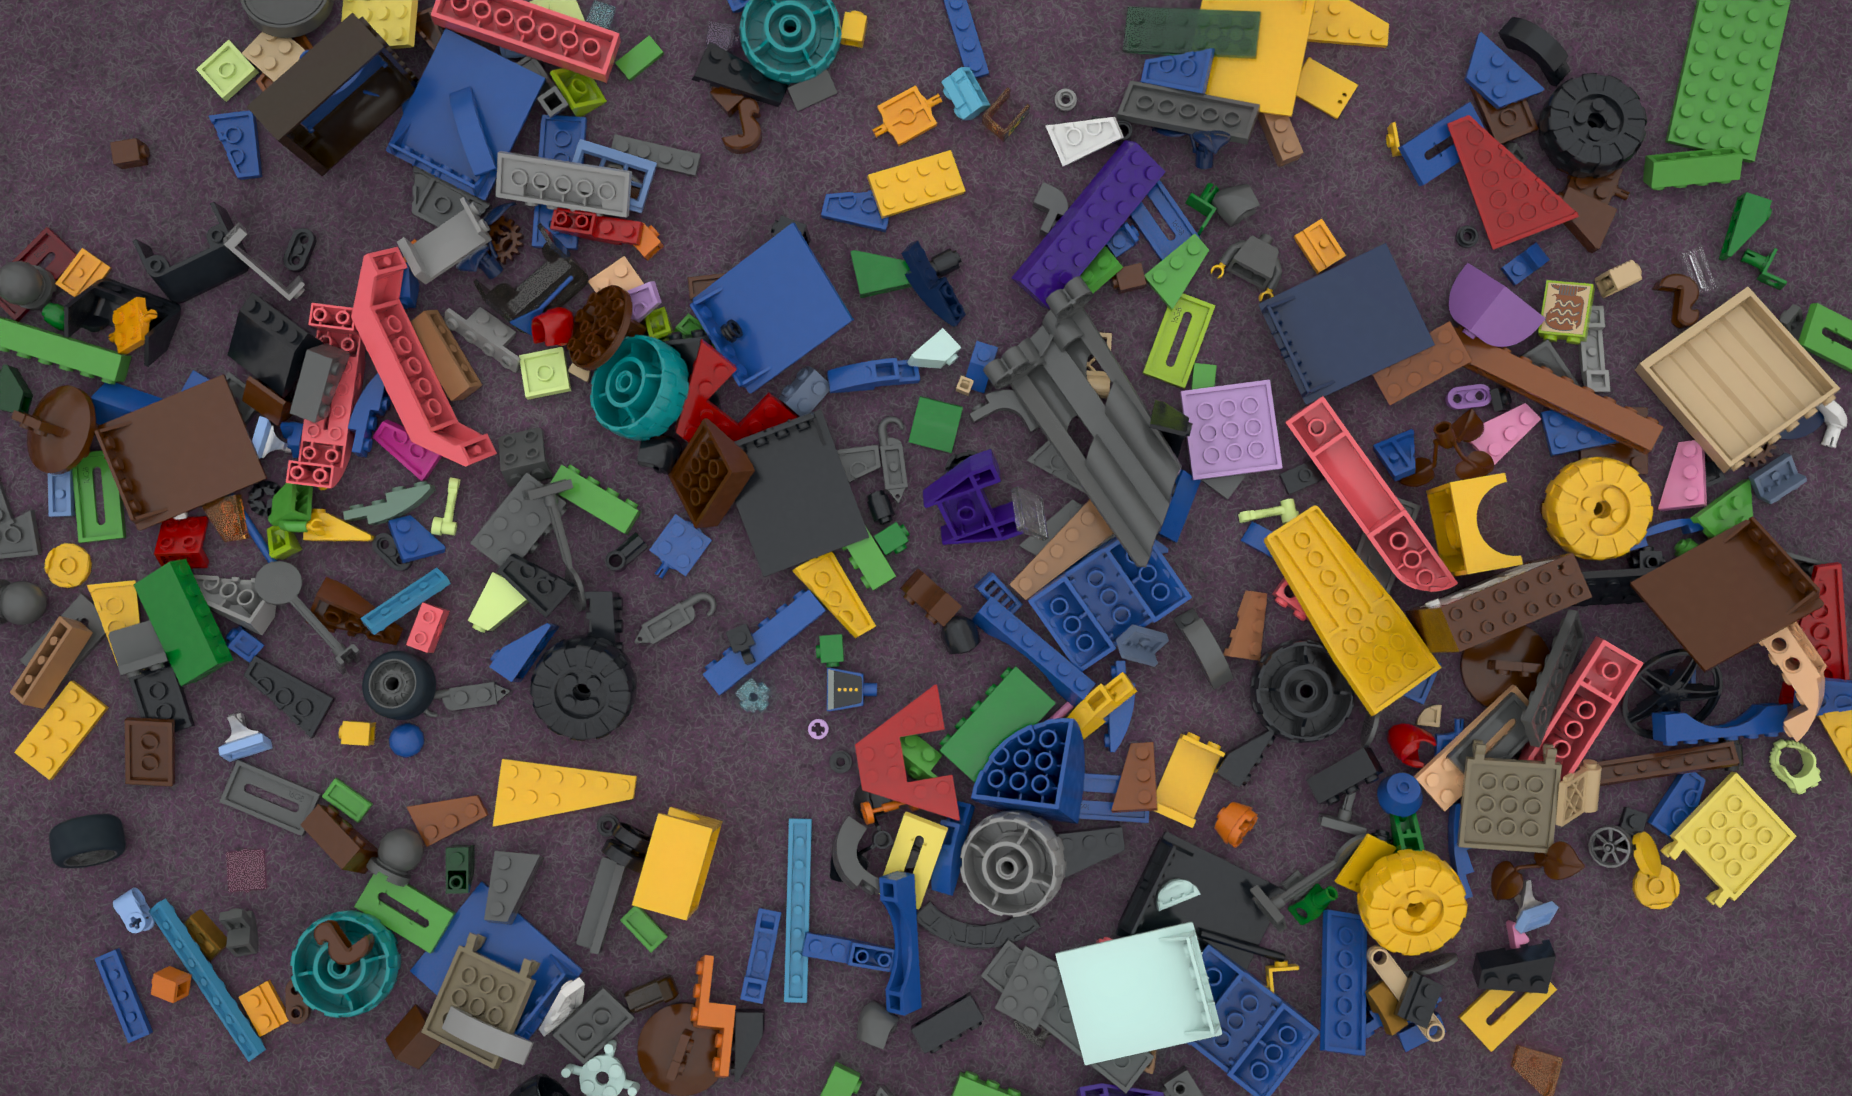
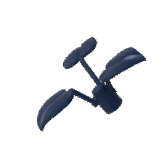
M1157 127L1152 128V132L1156 131L1169 137H1180L1187 134L1193 147L1192 153H1196L1195 166L1199 169L1212 168L1214 154L1231 140L1229 133L1220 130L1196 131L1193 134Z
M511 202L499 205L492 209L483 219L489 226L510 206L517 204ZM491 241L488 242V246H481L472 254L467 255L456 266L460 271L476 272L478 267L489 280L495 278L503 271V267L496 260L498 255Z

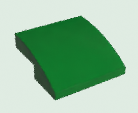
M920 396L908 442L952 453L963 407Z

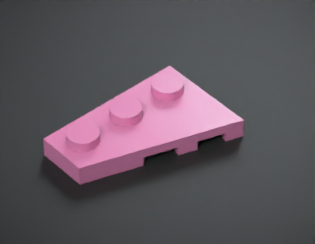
M1524 403L1483 423V434L1469 443L1477 451L1488 453L1495 465L1541 418Z
M1695 440L1678 442L1658 507L1659 511L1707 506L1705 451Z

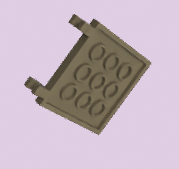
M1473 739V757L1466 756L1457 840L1458 847L1547 853L1549 847L1554 842L1559 782L1562 764L1555 762L1557 749L1554 748L1553 744H1543V761L1484 758L1486 744H1483V740Z
M470 932L466 945H459L421 1033L492 1069H499L503 1060L502 1057L455 1037L443 1030L442 1026L450 1007L454 1006L472 1014L474 1018L510 1034L514 1033L536 983V980L532 979L531 976L537 972L541 963L524 958L521 970L517 972L478 953L477 950L482 947L487 937Z

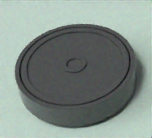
M241 0V4L251 23L263 33L279 38H293L310 33L323 24L332 11L334 0Z

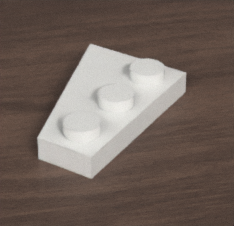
M1115 117L1046 125L1063 167L1124 138Z
M580 977L574 981L569 980L561 987L559 994L539 1028L543 1036L557 1028L582 1004L585 984Z

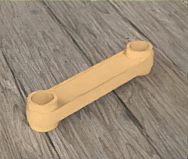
M1374 945L1367 951V960L1399 1002L1407 977L1386 949L1379 945ZM1381 951L1382 958L1379 961H1374V954ZM1434 1013L1427 1029L1416 1025L1421 1033L1432 1042H1438L1444 1038L1445 1029ZM1437 1026V1032L1434 1035H1429L1430 1028Z

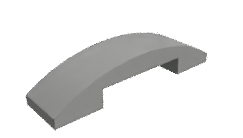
M1592 306L1587 341L1580 342L1579 363L1583 384L1593 389L1595 393L1610 392L1609 370H1605L1602 330L1605 328L1604 306Z
M454 1006L450 1007L442 1026L443 1030L482 1050L525 1065L534 1042L474 1018L472 1014Z

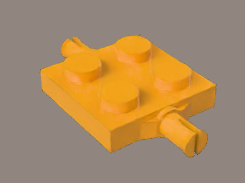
M915 85L878 105L877 109L883 118V124L872 129L875 137L877 138L888 131L899 147L937 126L931 108L942 103V99L937 94L926 100Z
M136 297L113 311L112 320L115 324V332L109 334L108 337L110 338L108 339L113 343L115 342L118 354L127 355L145 344V335L149 332V323L157 318L155 310L150 309L147 311L145 298Z

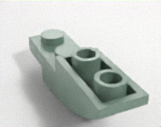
M427 481L414 483L412 488L406 489L405 486L394 487L392 492L385 493L387 502L383 499L372 501L371 506L364 507L363 504L350 506V510L343 511L344 520L353 522L367 519L368 524L373 526L387 523L389 520L399 518L421 505L436 490L435 486L428 484Z

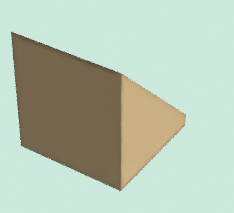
M961 376L956 391L969 396L974 380Z

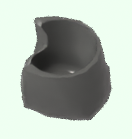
M1248 184L1221 189L1212 200V205L1217 208V213L1230 227L1239 224L1244 218L1255 214V208L1260 206L1253 190Z
M871 1001L860 1011L856 1038L884 1049L889 1033L894 1032L898 1026L899 1017L894 1013L887 1012V1008L877 1001Z

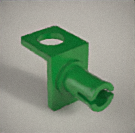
M1207 183L1199 197L1191 193L1185 204L1207 217L1197 233L1199 236L1217 209L1211 205V202L1219 188L1215 186L1210 193L1209 191L1214 185L1212 183Z
M1747 248L1740 261L1759 269L1760 273L1756 280L1781 290L1787 284V281L1767 272L1778 249L1774 248L1769 255L1763 256Z
M1315 884L1302 900L1290 905L1288 910L1300 925H1304L1317 919L1329 903L1338 898V893L1332 886H1328L1323 890L1319 884ZM1297 908L1305 910L1307 917L1300 916Z

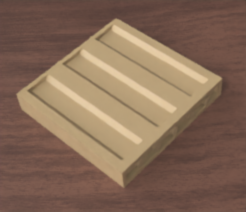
M1746 287L1640 362L1635 369L1642 380L1723 473L1730 469L1733 472L1745 464L1743 460L1746 457L1754 458L1763 451L1761 448L1766 443L1769 445L1774 444L1781 438L1780 433L1784 430L1789 433L1800 425L1798 420L1803 417L1807 420L1817 413L1818 410L1816 408L1819 405L1827 406L1836 399L1834 394L1840 390L1838 385L1749 287Z

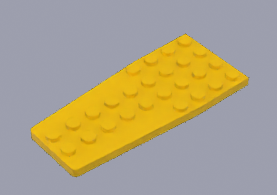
M1312 506L1264 538L1266 547L1332 660L1371 716L1379 713L1442 668L1400 607L1318 506Z

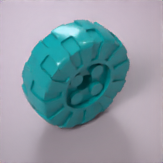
M749 0L743 9L739 28L743 51L752 66L764 76L786 85L810 80L827 70L839 51L842 35L840 17L832 0ZM789 26L796 28L792 33L785 31Z
M645 335L625 337L614 355L594 371L591 381L590 402L591 407L595 411L596 419L603 427L609 429L614 434L631 440L646 441L650 440L651 437L662 435L669 430L668 427L674 421H677L683 411V404L688 397L689 373L686 363L678 351L659 339Z
M357 910L334 912L312 923L299 937V942L292 951L290 961L293 972L291 976L295 991H298L303 997L302 1001L312 1010L317 1009L323 1012L324 1016L334 1018L354 1017L378 1006L391 993L397 982L398 970L401 969V954L398 953V941L392 930H388L380 923L381 920ZM336 920L352 945L373 933L375 941L373 949L366 957L346 965L345 969L343 965L331 959L328 953V942L322 945L316 942L314 930L322 922Z

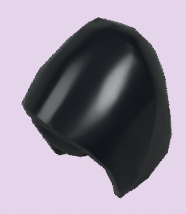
M669 435L654 436L650 440L641 441L637 457L638 465L653 468L659 474L669 475L678 460L682 447L675 438Z
M954 615L941 628V639L949 655L970 652L981 642L976 625L968 617Z

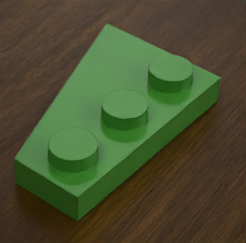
M1193 234L1144 275L1146 282L1171 311L1209 252V249L1196 234Z
M1104 246L1080 276L1092 293H1094L1119 272L1123 266L1108 248Z

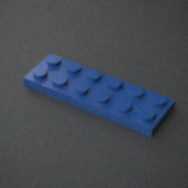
M541 115L538 157L572 162L579 140H586L587 118L558 115L550 118L549 115ZM585 153L582 158V164H584ZM543 204L535 206L532 247L578 250L579 237L550 229L554 209H548Z
M1333 910L1323 911L1320 1051L1365 1056L1367 930L1358 914Z

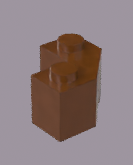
M917 569L900 588L906 593L903 597L911 605L917 603L927 612L925 617L934 625L938 622L944 627L962 607L920 569Z

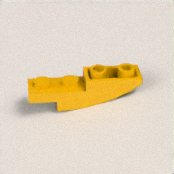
M1122 672L1104 686L1101 683L1092 690L1067 718L1077 721L1084 740L1106 722L1104 718L1134 695L1137 690L1127 675Z

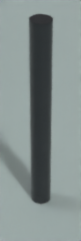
M1200 929L1198 937L1279 962H1284L1285 954L1204 929Z

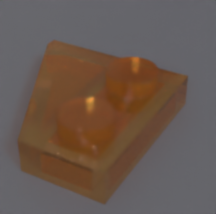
M241 494L225 496L202 506L224 542L249 538Z
M1516 1044L1511 1067L1542 1096H1554L1563 1058Z

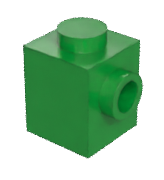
M895 522L876 534L874 538L886 556L892 552L897 555L907 548L905 544L909 542L907 537L910 534L903 524L899 526Z
M843 634L819 636L820 645H816L817 659L821 658V663H826V667L840 666V662H844Z

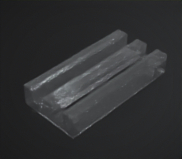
M1702 246L1678 255L1685 275L1691 277L1696 282L1687 258L1690 256L1701 286L1699 294L1717 288Z

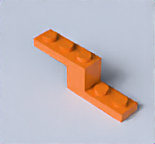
M704 955L696 964L695 973L699 976L698 984H695L693 988V998H696L695 1007L691 1009L690 1021H693V1027L720 1030L715 1037V1047L718 1050L717 1057L713 1058L712 1071H715V1077L725 1078L729 1075L736 1006L709 1003L714 956Z

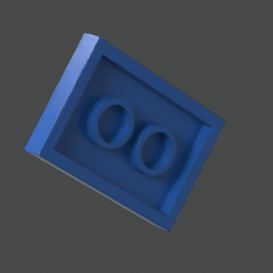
M1554 410L1540 413L1551 457L1619 443Z

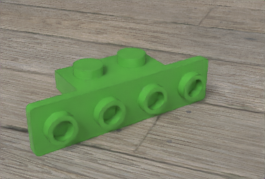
M916 734L900 737L905 770L908 774L917 780L937 777L931 770L942 757V754Z

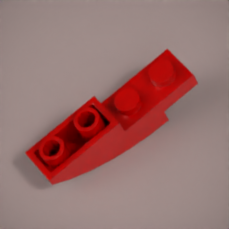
M557 208L553 211L550 229L616 245H622L623 243L639 246L644 224L639 221L597 216L596 213L578 210L572 212L570 209Z

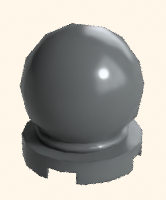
M24 261L8 262L0 268V296L7 302L31 310L43 309L51 303L49 300L52 297L53 291L56 292V280L51 272L43 267L31 265Z
M0 579L1 625L7 621L17 625L31 624L43 616L46 611L47 597L37 584L25 580L10 584L9 581Z
M396 828L387 832L379 843L377 849L378 857H371L366 867L375 875L379 871L388 876L386 881L402 887L408 885L412 878L408 871L417 867L424 853L421 838L416 832L408 828Z

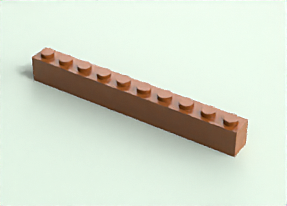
M1454 327L1473 360L1463 367L1645 455L1653 449L1663 429V426L1659 425L1656 419L1652 417L1644 418L1638 415V412L1631 407H1621L1610 397L1596 395L1595 391L1589 387H1580L1574 384V381L1568 377H1559L1545 366L1538 367L1532 364V361L1527 357H1517L1511 354V350L1506 347L1498 348L1491 346L1477 337L1471 339L1462 332L1464 327Z

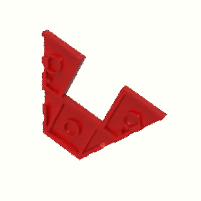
M701 339L696 361L693 364V371L688 382V397L683 404V411L677 420L675 431L689 443L703 419L708 418L734 442L799 416L768 392L739 423L729 417L708 399L737 368L721 353Z
M937 684L855 744L861 786L863 791L960 820L953 775L907 782L900 737L945 729Z

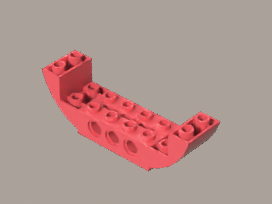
M311 303L308 325L317 330L316 337L324 344L327 343L348 351L351 355L330 404L328 416L316 423L304 419L298 461L289 460L286 483L332 489L343 476L349 462L355 433L348 429L354 407L362 392L366 364L365 345L351 318L353 310L351 307Z

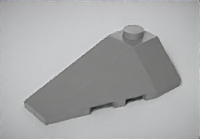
M194 575L210 610L260 635L264 634L275 618L276 605L266 603L259 597L255 590V578L242 580L239 577L226 579L219 578L218 576Z

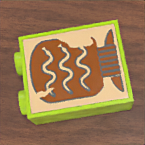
M1546 281L1541 315L1546 319L1539 326L1538 334L1543 340L1549 339L1550 342H1557V339L1566 340V343L1580 344V342L1587 341L1595 292L1594 284Z

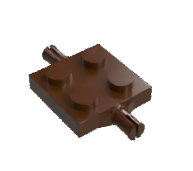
M1556 168V170L1568 174L1565 189L1567 187L1573 188L1603 203L1609 204L1613 195L1626 201L1630 192L1618 187V180L1623 171L1622 168L1608 176L1596 179L1593 177L1577 178L1570 176L1568 172Z

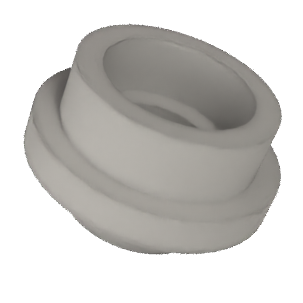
M1070 89L1059 90L1055 95V105L1062 111L1072 110L1077 102L1076 94ZM1067 97L1070 102L1064 104L1061 99Z

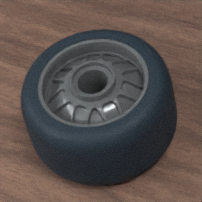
M405 651L386 652L375 658L366 669L362 681L363 696L368 706L378 715L394 720H409L422 714L432 703L436 692L435 674L431 666L423 658ZM399 681V686L395 689L396 683Z
M93 814L72 818L57 824L49 833L52 860L55 865L61 868H83L106 863L121 856L126 848L122 821L117 816L111 814Z

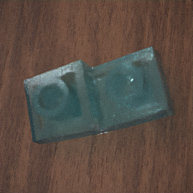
M594 0L586 22L609 29L615 14V7Z

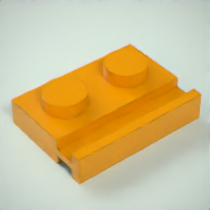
M1323 219L1318 220L1293 237L1317 274L1346 256Z
M82 248L55 284L73 297H77L94 282L104 279L112 268Z
M271 980L239 996L259 1037L289 1021L286 1017V1009Z

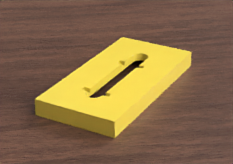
M905 812L883 876L895 871L904 872L915 838L922 836L924 843L913 871L915 876L916 909L919 910L948 827Z

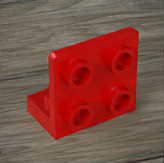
M207 516L187 517L179 520L171 518L162 522L154 555L161 567L170 561L186 559L191 569L208 568L209 559L202 548L209 522Z

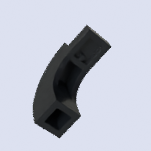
M1511 17L1498 32L1508 49L1526 54L1539 65L1550 85L1557 87L1571 71L1565 61L1568 57L1567 52L1553 36L1538 25L1522 18Z

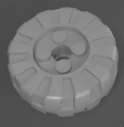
M1022 810L1000 811L979 822L965 840L960 858H962V866L960 867L963 883H966L970 891V896L978 904L988 908L989 912L999 916L1010 915L1013 918L1026 916L1045 907L1060 890L1067 869V861L1064 860L1063 853L1065 848L1060 836L1055 834L1052 826L1042 817L1037 818L1031 815L1030 812Z

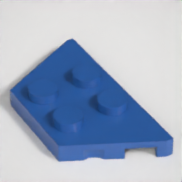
M1482 32L1477 35L1464 80L1498 110L1511 103H1517L1527 97L1538 95L1544 90L1537 81Z

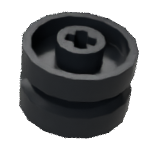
M617 821L611 831L615 839L606 840L601 851L618 864L641 873L652 836L632 825Z

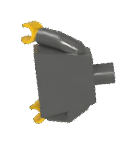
M1262 234L1259 239L1255 236H1250L1247 241L1241 240L1230 245L1220 258L1219 265L1212 267L1211 274L1215 269H1220L1222 273L1217 279H1221L1224 275L1225 266H1228L1226 270L1263 290L1267 287L1266 291L1259 295L1258 299L1260 302L1264 294H1268L1270 299L1274 297L1272 292L1276 290L1282 276L1280 259L1277 258L1279 251L1271 245L1273 239L1270 235Z

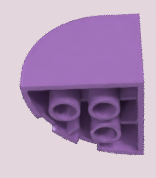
M1469 263L1465 265L1457 276L1450 292V314L1456 322L1464 327L1462 332L1471 339L1477 336L1491 346L1507 347L1517 344L1532 335L1546 319L1507 287Z

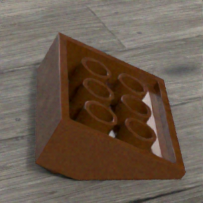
M705 418L668 476L696 529L719 525L755 469L746 452L708 418Z

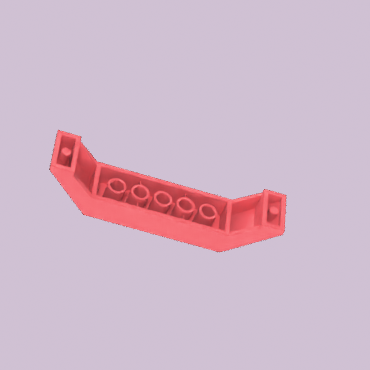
M394 247L368 253L363 257L351 318L411 442L465 467L497 454L488 434L482 435L458 422L402 306L399 297L403 272L408 267L399 248Z

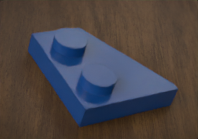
M1413 429L1373 445V451L1395 482L1415 474Z
M411 515L388 521V526L402 563L445 552V546Z

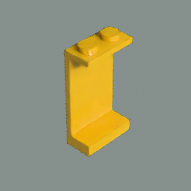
M1188 732L1187 735L1180 734L1157 787L1158 810L1155 812L1193 828L1196 819H1194L1218 761L1220 757H1224L1225 753L1220 751L1221 746L1210 741L1206 745L1199 742V736Z

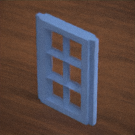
M580 139L572 162L581 163L585 153L601 158L599 165L601 167H604L606 160L624 165L623 170H628V167L646 172L642 184L631 181L632 186L641 189L637 200L630 198L629 210L642 214L657 163Z

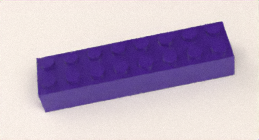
M1125 140L1011 279L1039 305L1050 310L1046 303V298L1054 291L1064 289L1071 279L1082 274L1159 181L1165 171L1136 142Z

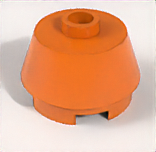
M1231 802L1226 808L1223 807L1216 817L1218 820L1214 828L1225 844L1229 843L1235 848L1243 842L1242 838L1248 831L1252 830L1258 819V814L1252 811V807Z

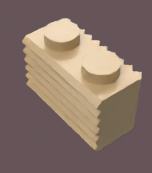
M1629 260L1599 275L1594 281L1602 298H1605L1642 280V271L1637 263Z

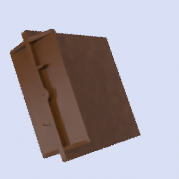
M224 374L101 424L95 430L96 437L105 456L104 459L108 463L128 515L139 531L268 479Z
M1753 516L1749 520L1740 522L1630 583V586L1704 672L1822 608L1824 602L1819 598L1820 588Z

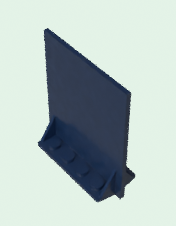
M1386 243L1259 303L1261 312L1279 347L1281 356H1283L1291 377H1293L1306 405L1316 401L1321 396L1330 395L1435 346Z

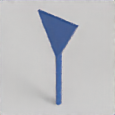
M569 276L538 309L510 321V324L532 336L531 323L533 318L542 314L544 308L573 280V276Z

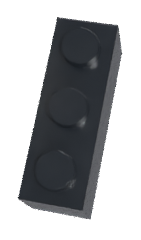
M1363 747L1306 781L1318 804L1331 806L1340 801V796L1344 794L1351 795L1359 791L1360 788L1358 786L1366 782L1368 785L1379 779L1378 775L1384 771L1373 750Z
M968 992L913 1024L911 1031L924 1054L929 1051L933 1054L943 1047L942 1044L946 1041L954 1042L959 1039L963 1031L967 1029L972 1031L981 1026L984 1015L971 992Z

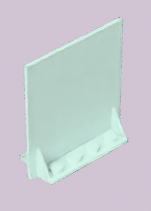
M1193 922L1055 953L1085 1065L1222 1035L1208 980L1209 977L1207 976L1202 958L1203 952L1200 950Z

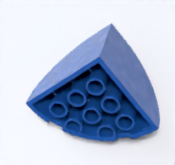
M1049 719L1035 725H1028L1005 739L988 757V762L977 776L971 799L1003 811L1022 810L1030 812L1031 815L1037 818L1042 817L1045 820L1078 824L1084 788L1085 753L1082 733L1075 719Z

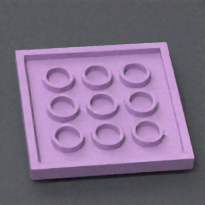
M1270 380L1180 392L1182 412L1189 417V422L1193 423L1190 436H1186L1192 481L1283 468Z

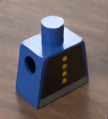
M827 668V711L863 706L864 696H877V683H864L863 673Z

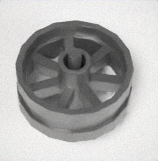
M1606 825L1596 830L1591 835L1588 843L1589 853L1593 860L1607 868L1621 866L1633 855L1634 845L1632 844L1630 833L1616 825ZM1609 830V841L1600 832ZM1614 831H1617L1623 837L1618 840L1614 839ZM1596 837L1599 838L1604 843V845L1595 846ZM1626 840L1628 849L1620 847L1619 843ZM1596 850H1604L1603 858L1598 855ZM1616 850L1627 853L1626 857L1622 861L1620 860ZM1610 853H1612L1616 863L1606 861Z

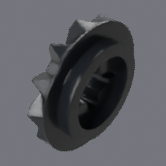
M261 481L254 484L251 491L248 492L249 500L247 502L250 504L251 510L260 516H269L272 511L273 497L267 500L266 505L265 502L258 501L257 499L263 497L264 492L266 495L274 496L281 487L272 481Z

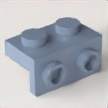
M806 366L797 373L796 379L782 390V395L779 399L801 417L809 414L830 391L829 383L815 369Z
M1788 453L1782 454L1748 476L1756 497L1769 504L1779 501L1783 496L1798 489L1800 485L1807 482L1806 476L1798 473L1792 455Z
M1133 624L1116 639L1119 653L1123 659L1153 667L1158 664L1155 653L1169 641L1166 633Z

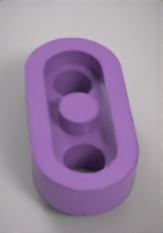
M1484 384L1455 387L1447 392L1445 401L1447 406L1453 410L1483 407L1491 401L1489 391L1491 389ZM1477 392L1482 395L1481 400L1476 399L1475 394ZM1454 395L1459 396V403L1454 402Z

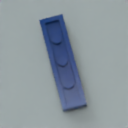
M943 0L963 67H970L976 79L988 76V67L967 0Z
M115 949L95 958L128 1043L153 1033L120 949Z

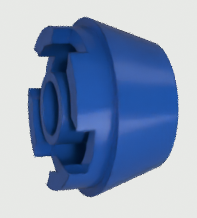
M1407 773L1387 776L1380 782L1377 789L1378 802L1381 808L1387 814L1391 813L1401 816V818L1408 817L1417 812L1423 802V793L1418 781Z

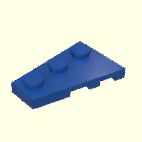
M1210 48L1180 55L1146 59L1141 82L1205 94L1215 49Z
M248 110L209 115L237 178L245 180L262 177L257 122L254 114Z
M872 190L862 193L826 194L821 212V218L882 232H886L890 218H881Z
M1825 678L1824 698L1816 716L1834 711L1852 710V680ZM1795 690L1793 709L1801 706V704L1795 696Z
M1696 772L1677 775L1647 823L1674 841L1670 835L1699 805L1705 779Z

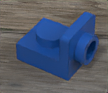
M1125 222L1106 243V247L1115 258H1118L1138 243L1139 233L1133 225L1129 226Z
M281 422L280 428L283 438L287 439V447L291 449L293 458H299L303 424Z
M240 625L237 629L232 628L226 636L227 640L225 643L227 647L249 663L264 646V643Z

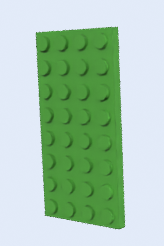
M1697 0L1665 143L1694 150L1735 147L1743 153L1742 161L1749 163L1755 161L1790 0Z

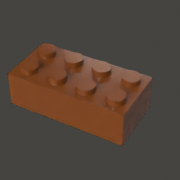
M1451 321L1429 332L1435 346L1372 374L1389 405L1473 361Z

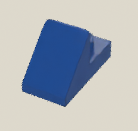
M1536 242L1503 266L1501 270L1511 284L1515 286L1550 259Z

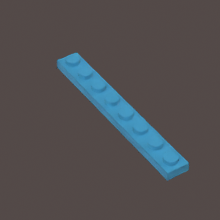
M789 818L784 1002L807 1003L809 957L802 956L801 952L805 932H809L811 818Z
M166 898L158 902L149 910L150 915L188 972L192 975V978L248 1062H250L266 1050L261 1038L256 1035L249 1020L244 1017L238 1008L237 1002L226 990L224 982L218 978L212 964L206 960L200 951L199 945L194 942L188 933L187 927L176 915L174 907L169 904Z

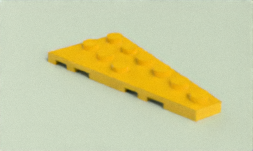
M502 759L492 827L634 799L637 776Z

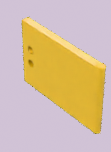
M1308 57L1301 70L1296 97L1338 119L1358 85Z
M1366 834L1334 881L1359 893V884L1366 871L1368 872L1380 858L1393 854L1396 847L1370 834Z

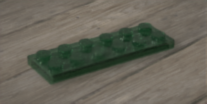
M1128 7L1123 52L1180 55L1187 52L1214 48V57L1256 59L1262 14L1259 11Z

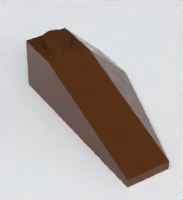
M328 577L323 581L310 609L325 628L332 633H335L336 629L348 631V636L355 637L356 634L361 633L366 634L369 640L397 645L403 631L402 627L393 622L384 630L373 635L360 618L376 607L348 586Z

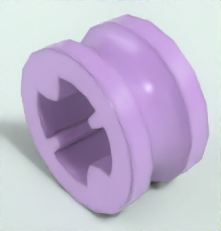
M815 719L808 726V732L814 739L824 738L829 730L828 724L822 719ZM815 723H820V726L825 727V731H822L820 736L815 731H812V726H816Z

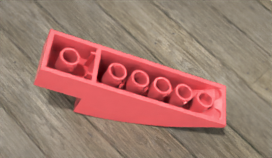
M1596 636L1572 675H1569L1540 748L1530 746L1528 741L1524 745L1518 760L1543 761V744H1553L1554 748L1557 749L1555 762L1562 764L1560 782L1568 773L1573 774L1644 663Z

